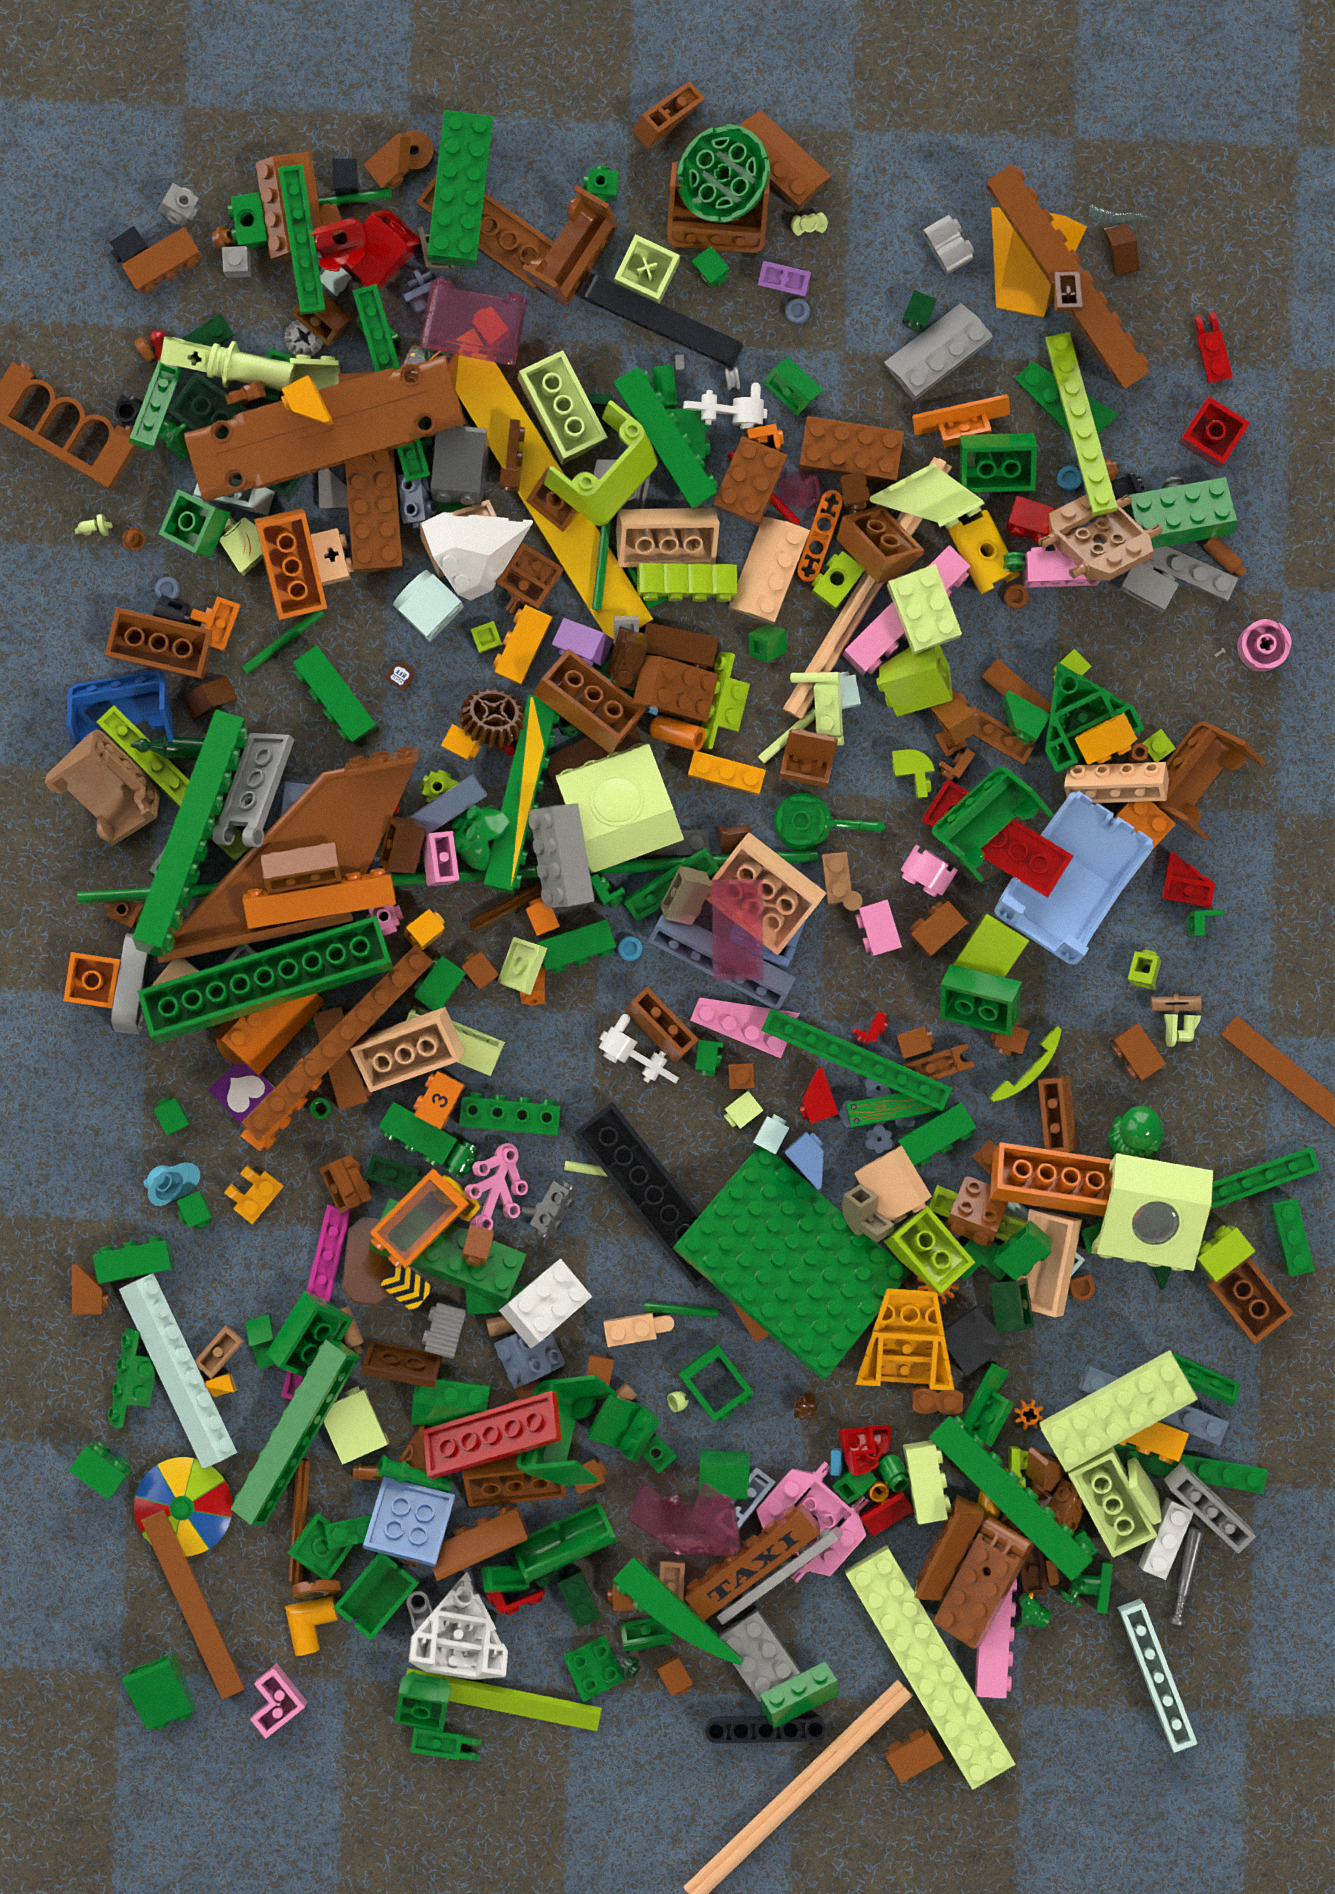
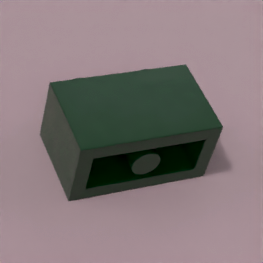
M1027 1278L1001 1280L991 1283L989 1296L993 1302V1322L997 1333L1023 1331L1033 1328L1034 1321Z
M582 1569L570 1573L562 1579H558V1585L578 1629L601 1619V1612Z

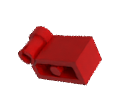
M1016 496L1005 531L1010 532L1012 536L1017 538L1027 537L1033 539L1035 543L1039 544L1038 540L1050 534L1048 517L1049 513L1055 509Z

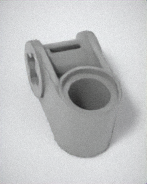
M415 1587L407 1598V1607L414 1633L435 1610L428 1590L423 1587ZM414 1595H421L424 1597L425 1603L416 1605L413 1603L412 1597Z

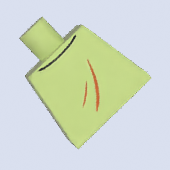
M229 516L224 527L226 534L219 541L238 571L244 576L263 559L256 525L245 517L236 523Z

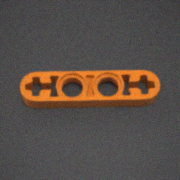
M836 490L825 492L821 498L797 570L798 577L803 582H813L820 573L843 505L842 495ZM831 495L836 497V502H839L838 505H833L831 510L832 514H836L835 517L827 513H820L821 509L826 512L828 502L825 499H830ZM826 518L831 522V528L828 531L823 532L818 529L817 522L820 519ZM817 541L823 545L822 553L814 555L810 552L809 546L812 542ZM806 555L811 559L820 560L819 564L814 561L812 570L815 571V574H810L809 578L805 577V572L801 570L802 567L807 568L809 559H804Z

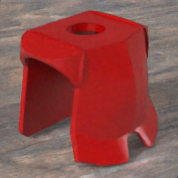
M352 217L318 226L311 233V236H314L317 251L322 256L319 266L326 270L339 272L343 265L353 268L365 256L363 247L366 243V233L362 223L356 218ZM335 231H344L347 234V241L343 244H337L333 240Z

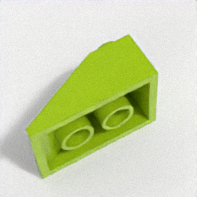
M928 1206L912 1214L884 1240V1243L895 1256L934 1291H937L939 1295L975 1263Z

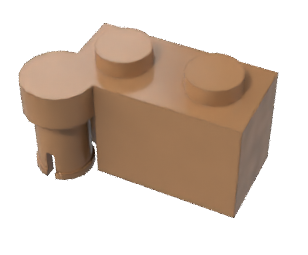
M847 852L823 854L821 860L827 905L843 903V906L849 911L859 909L862 905V897L858 892L851 891Z

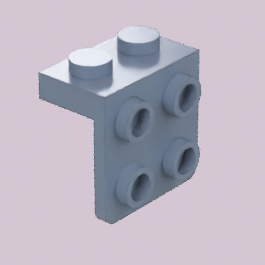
M552 1332L532 1348L526 1344L518 1333L494 1343L497 1355L501 1359L507 1372V1377L514 1389L532 1382L565 1364Z

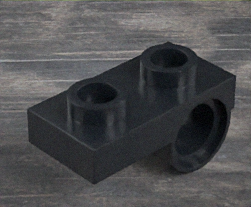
M122 394L117 401L115 415L124 425H135L143 402L131 394L129 398ZM125 408H133L134 412L130 418L122 417V412Z

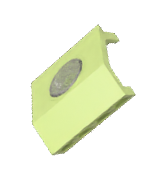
M1116 1153L1110 1162L1109 1172H1113L1110 1197L1101 1232L1092 1243L1091 1253L1099 1254L1102 1258H1123L1124 1261L1131 1263L1137 1261L1146 1262L1147 1265L1153 1267L1163 1265L1169 1266L1176 1271H1194L1211 1207L1213 1171Z

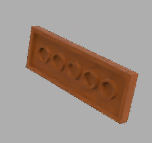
M437 174L416 202L417 206L431 216ZM485 193L478 250L535 290L538 286L527 278L522 267L524 264L529 266L532 260L544 259L554 242Z

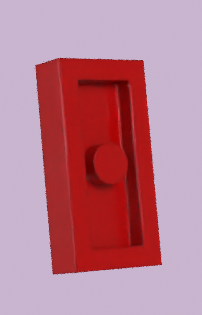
M902 1491L894 1492L884 1501L878 1502L860 1513L859 1517L873 1537L913 1512L914 1509Z

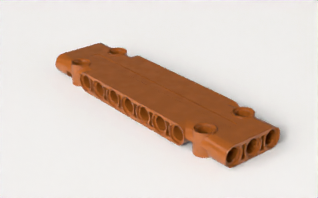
M444 355L418 364H407L398 370L395 368L386 369L319 389L320 396L334 422L330 426L297 415L291 409L287 410L283 401L239 413L233 416L231 420L217 421L211 426L184 433L198 487L204 502L233 493H243L250 488L260 489L399 448L416 442L418 438L431 437L438 432L465 425L446 356ZM411 371H417L418 379L412 383L407 382V374ZM431 419L432 426L430 429L421 430L420 424L422 420ZM227 427L229 430L228 436L225 439H219V430ZM236 475H241L242 483L238 487H233L232 478Z

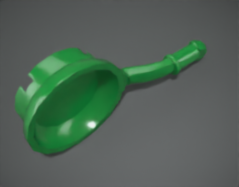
M806 792L794 793L783 799L776 808L773 819L774 829L780 841L789 848L799 851L812 850L821 845L833 827L859 830L860 832L875 831L877 833L883 832L886 829V825L881 821L833 820L826 803L818 796Z

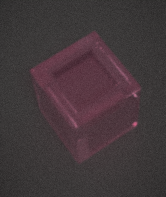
M794 472L780 481L782 499L787 505L806 509L821 499L817 476Z

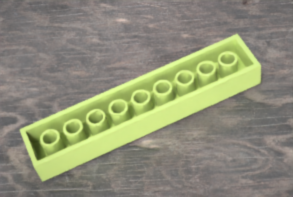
M888 1546L882 1547L845 1569V1573L972 1790L1014 1766L1015 1762L920 1600L914 1597L915 1592Z

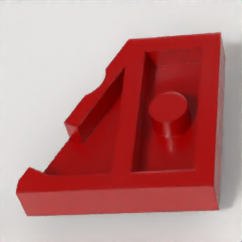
M1170 852L1161 899L1211 908L1215 883L1199 873L1193 866L1183 861L1176 853Z

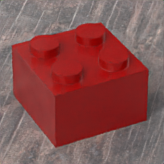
M1208 396L1178 443L1215 467L1220 468L1229 457L1250 422Z

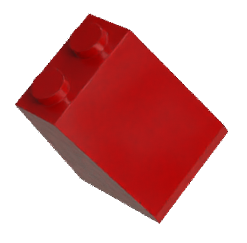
M390 209L371 213L363 224L366 233V243L363 247L365 256L353 268L343 265L345 270L354 273L360 279L359 281L364 287L377 284L378 289H381L422 246L420 237Z

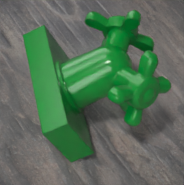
M1100 1560L1098 1576L1084 1575L1080 1572L1073 1579L1071 1590L1066 1592L1061 1588L1060 1594L1066 1602L1074 1604L1077 1608L1082 1605L1076 1599L1080 1593L1095 1595L1096 1612L1107 1614L1113 1564L1111 1561Z

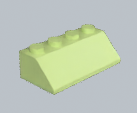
M563 350L519 371L517 379L561 465L585 454L608 438Z
M1114 1447L1105 1450L1068 1472L1112 1557L1158 1537L1155 1525L1151 1524L1129 1490L1128 1473Z

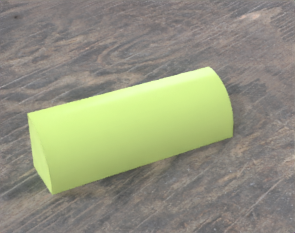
M414 1005L407 1020L431 1011ZM451 1020L465 1050L458 1063L491 1076L505 1042Z

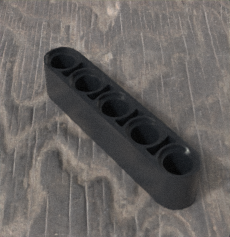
M799 1715L772 1729L769 1734H762L759 1731V1727L762 1724H770L766 1716L711 1717L705 1724L707 1739L716 1744L817 1742L824 1739L827 1733L825 1721L819 1715ZM794 1723L797 1726L796 1732L792 1734L786 1733L784 1731L785 1725ZM812 1723L821 1724L822 1729L818 1733H811L808 1730ZM717 1724L723 1728V1731L719 1735H713L709 1731L710 1727ZM738 1724H744L748 1730L745 1734L739 1735L735 1733L734 1728Z

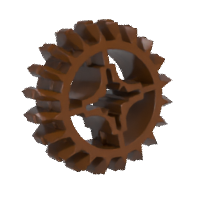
M486 687L482 692L476 689L473 695L469 694L464 703H462L459 714L460 725L464 729L465 736H471L472 742L478 740L480 741V746L485 743L489 744L490 749L493 745H497L501 749L503 744L510 746L512 741H517L519 738L520 730L525 727L523 719L526 717L524 714L525 707L521 706L520 700H514V693L507 695L505 689L502 692L497 691L495 687L492 691H489Z

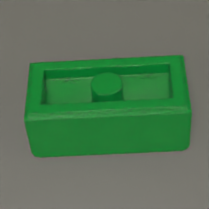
M653 1617L620 1623L625 1652L666 1646L674 1643L672 1631Z

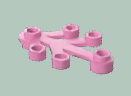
M501 1144L496 1149L493 1157L474 1163L473 1172L476 1176H486L491 1168L498 1167L495 1175L477 1184H469L465 1188V1196L468 1199H478L482 1192L490 1189L482 1213L473 1216L470 1225L488 1230L492 1229L493 1221L491 1216L499 1195L504 1207L503 1213L505 1217L516 1218L519 1216L520 1207L512 1201L505 1181L506 1173L508 1172L512 1182L511 1191L513 1194L525 1195L528 1191V1185L520 1179L516 1167L518 1150L513 1144ZM480 1165L483 1166V1171H482V1173L480 1172V1169H479V1168H480ZM519 1184L521 1185V1191H520V1192H519V1190H518V1185H519ZM472 1188L475 1189L474 1195L471 1193ZM511 1207L513 1208V1214H512V1215H511V1213H510V1208H511Z

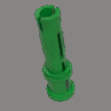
M386 1455L381 1456L376 1470L377 1477L386 1476L396 1479L397 1483L407 1481L447 1493L451 1489L449 1484H452V1478L441 1476L431 1479L427 1477L426 1471L409 1467L406 1461L400 1463L390 1460Z

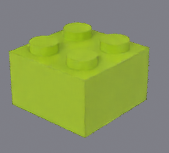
M1223 1225L1213 1232L1214 1238L1208 1242L1205 1240L1201 1242L1196 1263L1210 1280L1217 1282L1255 1252L1254 1248L1237 1227L1230 1225L1225 1227Z

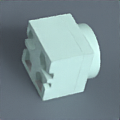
M428 570L420 573L414 580H409L393 603V606L429 642L464 608L462 602Z

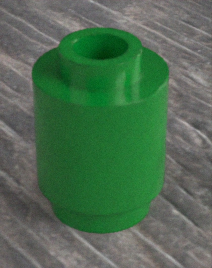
M464 1140L463 1144L457 1142L446 1162L448 1165L445 1169L461 1179L465 1174L468 1175L479 1155L476 1152L477 1147Z
M887 1455L880 1460L877 1469L887 1487L894 1492L905 1490L910 1485V1477L897 1455Z

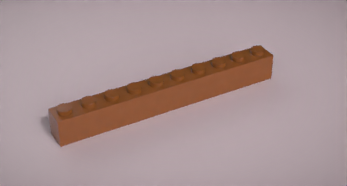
M414 945L393 966L394 969L390 970L240 1125L259 1141L433 961L417 945Z

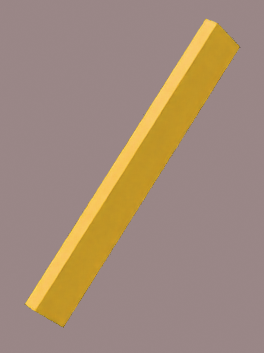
M472 328L439 348L459 351L456 379L457 396L476 427L486 429L489 448L501 468L506 469L510 419L520 420L521 427H525L524 442L519 443V451L523 452L522 467L517 466V470L521 472L520 491L516 492L602 632L614 639V616H638L639 629L646 626L647 622H653L652 616L641 598L637 596V592L621 567H618V561L610 548H608L602 610H593L592 603L600 532L596 525L579 513L568 528L562 532L526 502L527 497L546 468L554 466L563 475L564 473L476 330Z

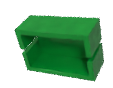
M378 1553L333 1607L349 1623L356 1615L359 1619L354 1627L369 1640L374 1638L421 1580L406 1565L400 1568L398 1566L400 1560L396 1557L383 1553Z

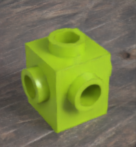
M438 769L437 773L431 771L429 776H424L420 789L423 790L422 795L427 797L425 802L430 803L459 782L452 780L451 774ZM438 785H442V789L440 791H435V788Z

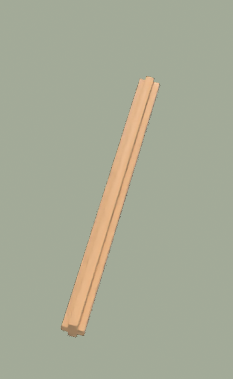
M936 457L929 464L931 465L935 462L937 468L947 475L953 469L944 460L937 459ZM901 511L896 521L912 537L923 518ZM865 571L804 673L831 672L884 583L878 584ZM815 682L798 683L783 709L802 720L815 699Z
M900 1680L895 1681L683 1886L689 1894L710 1893L913 1696Z

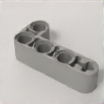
M126 933L111 1022L115 1032L140 1035L142 1030L140 1022H143V1013L137 991L145 989L150 954L136 950L132 939L134 933Z

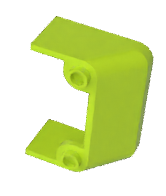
M612 400L608 402L602 419L619 432L620 439L629 446L600 480L591 473L582 472L571 481L554 466H551L544 481L548 488L597 526L605 525L613 518L651 475L658 464V455L642 425Z

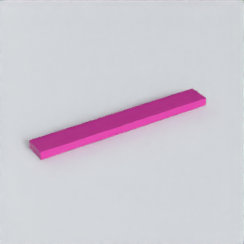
M327 1204L306 1292L319 1296L330 1303L352 1210L349 1209L339 1214L336 1206ZM287 1371L281 1397L293 1399L294 1392L302 1383L304 1377Z

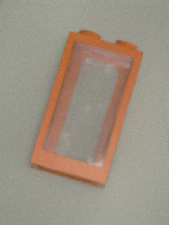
M432 1169L370 1232V1235L373 1237L370 1242L379 1251L384 1248L390 1254L388 1259L398 1269L402 1266L406 1270L469 1206V1203L439 1173Z

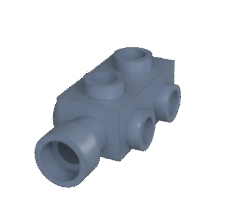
M404 474L398 475L397 492L401 501L400 517L403 520V524L413 525V529H420V523L433 518V515L437 513L436 504L434 501H431L432 478L426 477L412 481L411 485V482H406Z

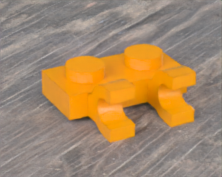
M247 1165L240 1174L252 1182L253 1186L246 1194H243L231 1184L224 1193L238 1203L233 1209L253 1224L284 1185L266 1170L260 1176Z

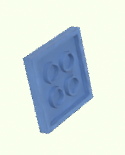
M383 1477L363 1549L436 1567L455 1501V1495L408 1482L397 1483L396 1479Z

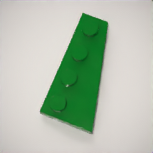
M1032 361L1015 378V381L1071 437L1054 374ZM1087 395L1098 435L1118 416V413Z

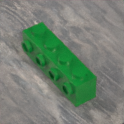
M468 1092V1097H462L459 1126L558 1136L561 1106H557L555 1100L542 1099L541 1104L532 1103V1098L517 1097L516 1102L507 1101V1096L493 1094L492 1099L483 1098V1093Z

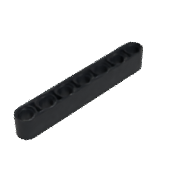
M595 274L590 275L580 296L583 300L730 368L734 367L744 346L732 337Z

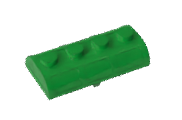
M599 1502L562 1520L553 1521L551 1525L529 1534L527 1540L511 1548L526 1583H530L543 1575L558 1570L569 1563L618 1541Z

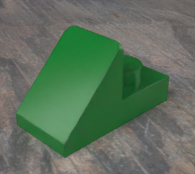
M270 1315L245 1321L249 1346L253 1348L259 1369L274 1365L275 1363L266 1354L276 1337Z

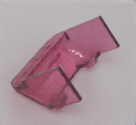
M645 1483L641 1484L627 1517L637 1527L669 1550L681 1555H737L741 1545L735 1505L729 1496L720 1494L707 1483H703L695 1505H686L678 1495L669 1494V1496H661Z

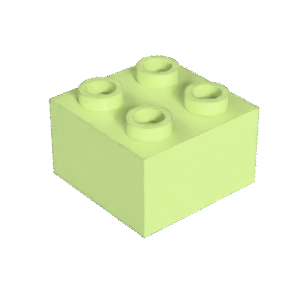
M635 234L614 278V282L660 304L680 263V255Z

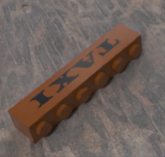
M802 1503L797 1507H789L783 1513L781 1519L777 1522L775 1520L769 1522L761 1534L748 1538L744 1543L745 1546L738 1551L736 1549L732 1550L725 1557L724 1562L720 1565H712L706 1571L704 1577L700 1580L696 1578L687 1585L685 1599L703 1621L820 1534V1524Z

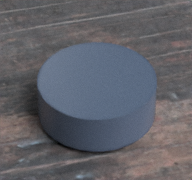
M802 299L791 300L786 306V317L793 324L806 322L810 315L808 303Z
M163 577L157 581L155 593L159 599L163 594L176 600L180 594V585L172 577Z

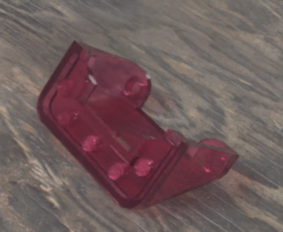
M436 278V281L431 280L419 346L501 364L515 365L518 358L528 299H523L524 295L518 293H509V296L500 298L455 289V286L451 285V281L444 278Z

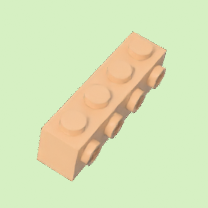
M1166 762L1072 765L1067 767L1064 788L1066 797L1072 792L1077 793L1079 790L1093 800L1092 803L1166 801L1169 777Z

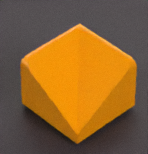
M230 1372L209 1379L205 1383L213 1397L237 1391L232 1373Z

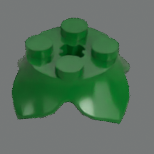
M491 804L484 807L472 805L461 816L457 815L451 825L452 829H454L455 851L459 853L461 860H465L469 866L478 870H487L491 856L488 841L499 838L511 824L508 817L503 812L492 809Z

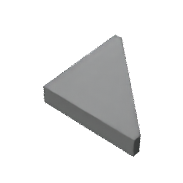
M329 469L318 471L319 509H349L347 486Z

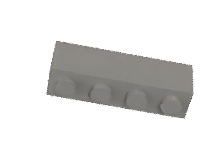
M960 303L883 364L914 402L990 343L993 336L981 320Z

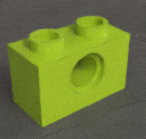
M843 551L839 556L836 554L832 556L826 565L829 567L828 571L824 575L820 573L811 584L815 587L812 594L834 610L838 608L865 572V569L857 561ZM836 573L840 574L844 582L841 585H834L830 581V576Z

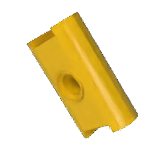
M988 510L980 512L974 517L975 521L963 526L962 522H959L947 529L960 556L970 565L968 572L980 595L993 589V584L1004 578L1006 582H1009L1020 576L1019 571L1009 572L1004 570L1006 562H1004L1003 556L1009 552ZM981 548L985 549L987 557L981 553Z

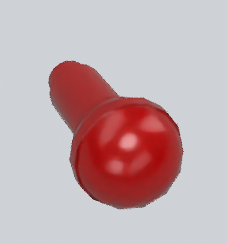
M161 330L153 331L150 335V341L153 347H155L157 363L161 359L164 337H167Z

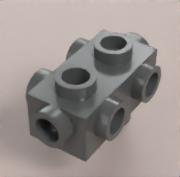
M563 1180V1182L553 1181L543 1201L538 1202L536 1208L523 1207L521 1216L533 1218L530 1225L537 1228L535 1231L537 1234L548 1239L550 1235H555V1233L561 1230L566 1213L574 1207L576 1203L575 1197L578 1194L575 1191L576 1186L566 1180Z

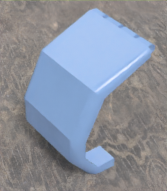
M1079 790L1077 793L1072 792L1069 794L1041 834L1047 840L1074 855L1049 897H1044L1012 877L994 910L996 916L1069 964H1077L1085 956L1089 949L1086 946L1121 891L1153 849L1152 838L1139 830L1137 833L1134 832L1135 827L1120 817L1113 818L1114 813L1100 804L1096 803V805H1093V800Z

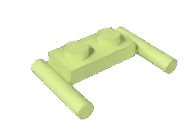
M840 672L791 673L790 679L792 683L815 682L816 684L814 686L816 734H828L838 739L837 746L844 745Z

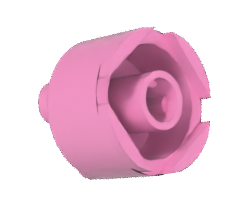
M1268 619L1256 621L1241 633L1237 644L1238 655L1241 661L1253 671L1264 672L1272 670L1286 660L1291 648V637L1288 630L1280 623ZM1267 642L1269 647L1261 649L1260 644Z
M915 845L900 869L904 872L902 878L912 884H915L916 881L925 886L923 890L933 897H936L937 894L943 895L958 869L954 867L952 871L947 868L949 863L926 849L923 853L919 852L920 846Z

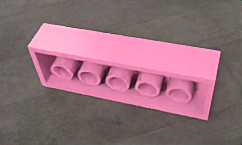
M950 545L929 565L936 564L948 597L952 593L950 589L953 586L958 588L969 576L967 571L970 565ZM893 602L843 652L842 656L862 676L867 672L871 675L881 665L882 661L880 659L884 655L889 657L900 645L898 641L901 638L907 639Z

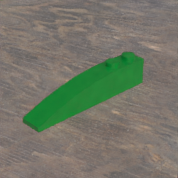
M636 1556L613 1579L616 1582L614 1587L623 1596L628 1594L634 1600L632 1604L641 1613L646 1611L676 1635L714 1656L739 1666L743 1663L744 1658Z

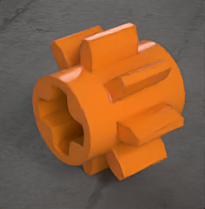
M1031 1399L1030 1404L1020 1400L1022 1405L1020 1409H1013L1019 1414L1015 1422L1023 1421L1024 1430L1027 1429L1028 1425H1032L1037 1429L1036 1422L1044 1420L1039 1415L1043 1407L1038 1406L1035 1408L1034 1399ZM1032 1408V1412L1035 1414L1034 1418L1029 1417V1419L1026 1420V1417L1023 1415V1412H1028L1029 1409Z

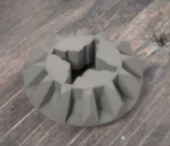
M298 320L292 321L286 328L284 340L292 354L313 356L321 349L323 341ZM299 329L305 334L310 333L308 336L309 346L304 341L297 342L300 338Z

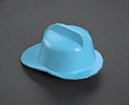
M188 1162L177 1164L173 1167L167 1165L155 1167L149 1173L147 1179L143 1181L144 1186L148 1189L150 1202L155 1206H162L187 1195L198 1185L200 1171L196 1165Z

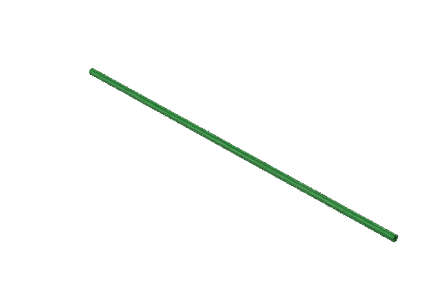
M817 850L775 852L789 864L818 862ZM715 855L712 857L720 868L730 855ZM689 857L627 860L592 874L590 872V875L668 871ZM521 866L519 868L518 874H522V879L539 878L537 866ZM458 870L459 881L457 882L484 881L487 870ZM425 872L392 874L394 886L427 884ZM218 884L191 885L190 893H192V897H206ZM150 888L79 891L77 894L78 904L146 900Z

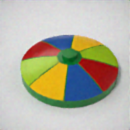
M181 1456L170 1458L153 1467L140 1482L134 1500L135 1520L141 1534L151 1544L141 1520L165 1509L185 1555H197L213 1547L228 1530L233 1517V1511L231 1510L234 1504L233 1495L226 1478L215 1466L211 1465L202 1469L196 1457Z

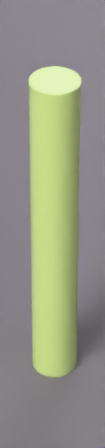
M812 708L805 714L802 720L797 721L764 750L758 758L763 763H766L786 745L790 729H804L816 719L815 709Z
M565 1160L564 1170L608 1177L598 1165Z

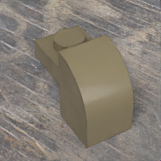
M860 1184L843 1195V1215L848 1226L857 1236L864 1233L877 1243L894 1232L895 1224L877 1211L879 1197Z

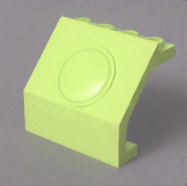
M648 742L634 744L627 750L612 752V754L607 755L605 758L597 761H588L583 766L575 769H566L556 775L565 804L578 803L588 866L591 874L684 840Z

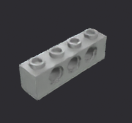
M1182 1462L1164 1478L1168 1488L1238 1554L1256 1537L1251 1527Z

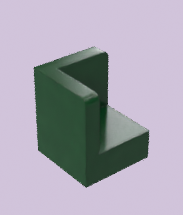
M588 393V400L602 427L611 428L602 417L610 400L613 401V395Z

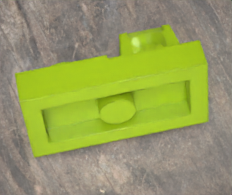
M1008 1446V1469H1012L1021 1478L1019 1483L1026 1489L1025 1477H1022L1020 1470L1027 1469L1028 1451L1020 1450L1017 1446Z

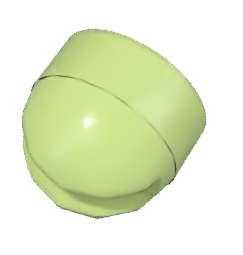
M675 1391L668 1394V1405L673 1412L681 1411L687 1407L689 1400H685L686 1393Z

